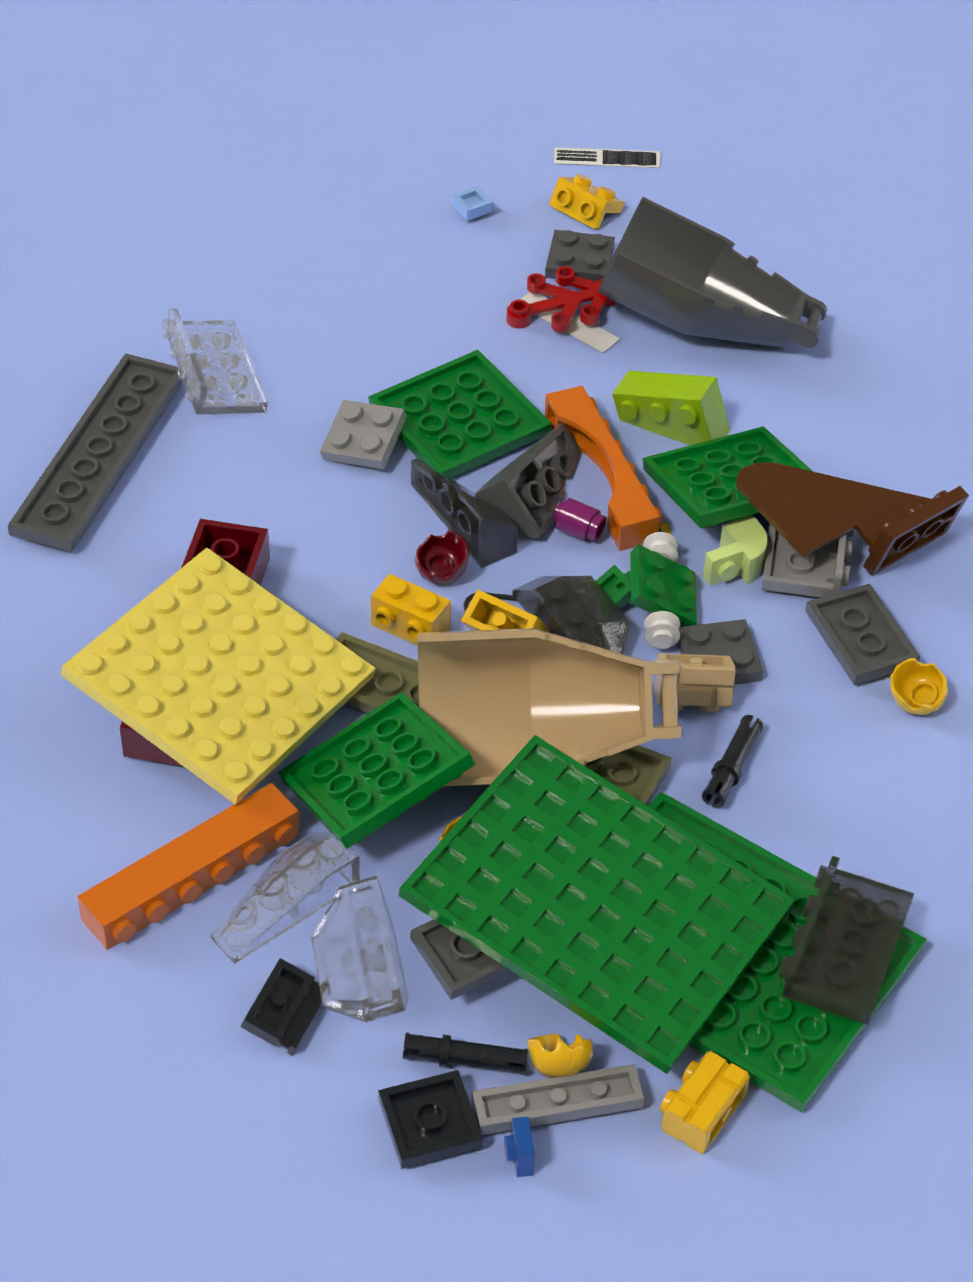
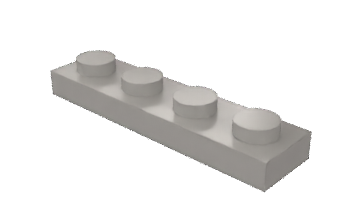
M635 1064L577 1073L572 1076L553 1077L472 1091V1103L481 1135L510 1131L512 1118L529 1116L530 1127L640 1109L644 1107V1095Z

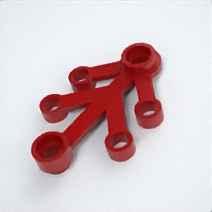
M563 266L556 270V283L559 286L546 283V278L542 274L534 273L527 277V290L530 293H541L554 298L530 304L524 300H514L507 307L506 322L513 328H525L531 324L532 315L563 308L561 312H555L551 317V328L561 333L570 329V321L582 303L592 301L591 304L584 305L581 308V322L586 325H594L598 323L599 314L602 309L613 306L617 302L597 293L602 279L592 281L575 276V271L571 267ZM572 286L581 289L582 291L576 292L563 287Z

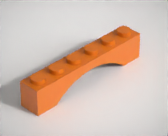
M583 385L546 394L545 417L552 423L551 430L564 423L581 450L580 452L597 464L608 480L612 490V497L608 504L607 530L619 551L634 548L638 544L642 546L647 536L659 532V527L663 523L660 509L657 506L654 507L650 501L645 484H640L637 479L634 465L632 462H627L624 457L621 443L619 440H614L610 433L608 421L600 416L595 399L589 397Z

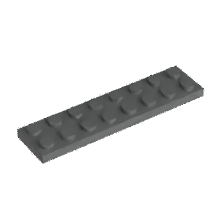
M125 353L7 525L9 535L73 552L186 379L185 368Z

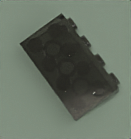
M832 855L828 867L821 865L814 885V888L819 889L817 896L809 895L803 912V917L807 918L805 926L798 924L791 943V948L796 949L793 957L786 955L779 974V978L785 980L782 996L869 1025L912 905L914 893L838 869L840 857Z

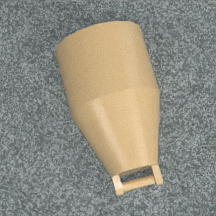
M535 628L425 632L418 634L419 708L471 754L475 763L473 767L465 771L459 778L448 782L444 786L492 784L534 735L582 765L604 756L614 755L653 739H675L682 737V725L678 724L677 673L681 672L679 660L646 661ZM662 674L663 724L653 725L652 675Z

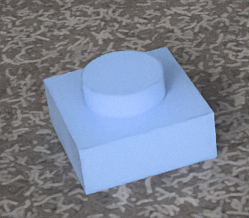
M479 186L452 194L453 207L466 221L493 212V201Z

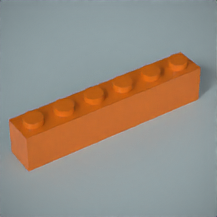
M273 783L266 785L242 799L236 805L230 806L78 895L81 920L106 950L118 943L128 941L136 932L152 923L161 921L168 913L183 904L193 902L203 892L217 884L226 882L233 874L248 865L258 863L265 855L278 847L291 843L300 835L299 810Z

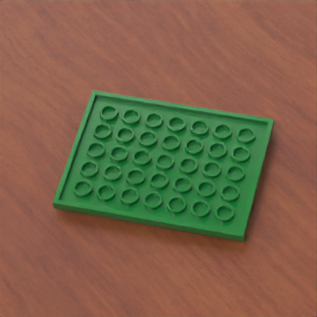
M660 792L650 803V808L796 899L792 909L689 1046L704 1055L712 1051L726 1059L728 1064L733 1063L747 1071L750 1076L749 1082L802 1113L924 950L927 939L665 793Z

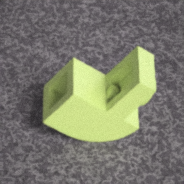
M753 514L745 519H736L722 524L720 547L706 552L703 578L709 586L729 581L737 576H741L745 583L749 584L762 574L768 538L766 531Z

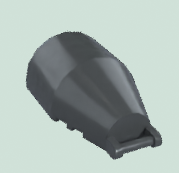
M643 196L597 293L682 335L785 348L790 340L806 348L815 347L820 337L818 331L820 322L825 318L827 307L822 301L807 295L776 272L772 276L757 266L759 260L752 255L747 259L733 249L735 243L728 238ZM801 316L808 319L807 324L800 321Z

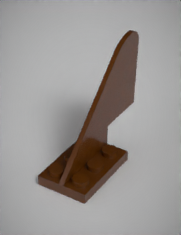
M769 462L756 463L744 467L739 471L736 478L738 490L802 557L811 554L855 529L870 546L868 549L870 554L863 567L871 576L946 534L969 497L961 486L949 492L943 490L931 499Z

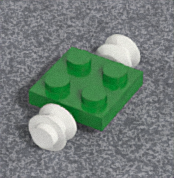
M665 532L650 534L645 538L643 546L638 544L630 552L631 604L651 613L644 621L646 629L644 638L650 646L659 649H666L678 643L680 640L679 627L697 624L695 572L684 565L676 563L678 560L677 539Z

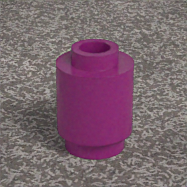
M568 498L565 502L561 501L557 505L553 520L556 521V529L585 542L589 540L597 542L605 529L607 517L601 515V511L594 507Z

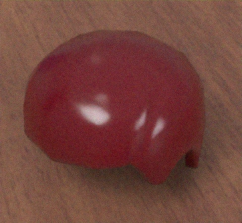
M448 530L442 536L430 534L416 550L415 566L421 577L438 585L453 583L461 577L467 569L469 559V547L465 538L452 530Z

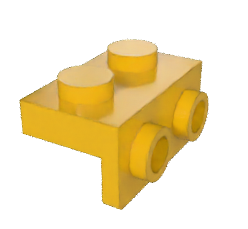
M576 174L575 177H559L549 204L589 227L599 229L605 213H621L625 202L615 197V191L602 186L597 188L591 185L592 180L590 178Z

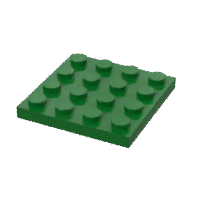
M475 350L368 396L369 404L404 409L407 418L398 438L440 483L542 438L552 428V423L479 350Z
M764 426L643 458V470L700 528L715 527L719 523L733 519H745L751 514L759 512L736 486L737 475L744 467L756 463L769 462L812 471Z
M401 692L278 771V774L290 791L344 848L348 849L352 845L363 841L369 834L384 824L395 820L401 813L419 801L427 799L433 792L448 782L459 778L465 771L473 767L475 763L471 754Z

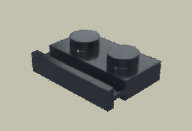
M280 958L240 1027L275 1047L277 1044L287 1049V1053L292 1056L331 986L328 984L323 986L314 981V976Z

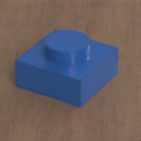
M529 1116L512 1118L511 1135L504 1136L507 1162L514 1161L517 1177L533 1176L535 1151Z

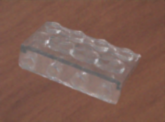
M170 308L168 318L163 320L162 332L164 338H168L171 358L176 359L179 379L185 383L186 398L192 402L196 415L266 413L268 401L235 320L182 321L178 309Z

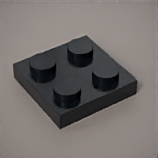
M459 1070L378 1090V1100L401 1169L483 1148V1138Z

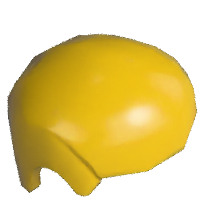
M909 658L896 665L890 676L893 698L901 709L910 714L928 715L943 706L948 696L947 678L940 669H937L934 663L924 664L917 661L916 658Z
M559 1034L538 1036L527 1041L535 1069L543 1076L550 1078L572 1076L580 1073L588 1066L593 1057L594 1047L590 1038L583 1040L581 1035L575 1036V1042L572 1045L566 1044Z

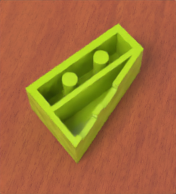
M628 371L612 393L620 421L687 445L724 437L730 432L717 377Z

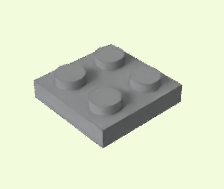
M343 400L320 450L323 460L385 469L407 418L404 409Z

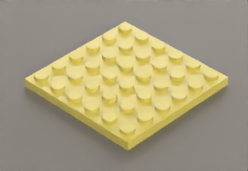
M205 548L62 665L61 676L236 805L373 678L376 668L213 551Z

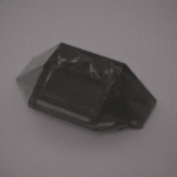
M541 576L512 590V595L524 610L537 616L550 629L549 633L621 654L624 653L630 622L592 576Z

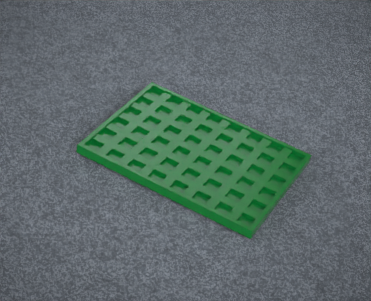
M536 735L529 740L401 885L398 895L666 1074L669 1073L792 909L796 900Z

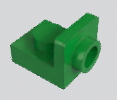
M615 564L583 591L588 600L607 620L631 600L630 571L628 570L624 574Z

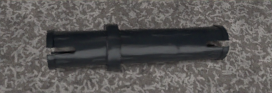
M753 715L742 717L722 759L717 761L711 770L712 778L702 792V799L706 804H709L714 794L717 795L711 807L719 808L725 804L731 787L738 784L742 775L741 768L764 726L759 718L756 719L752 728L749 727L754 717Z
M406 1032L402 1059L436 1062L442 1068H447L448 1064L525 1075L528 1049L453 1040L451 1035L443 1034L442 1038Z

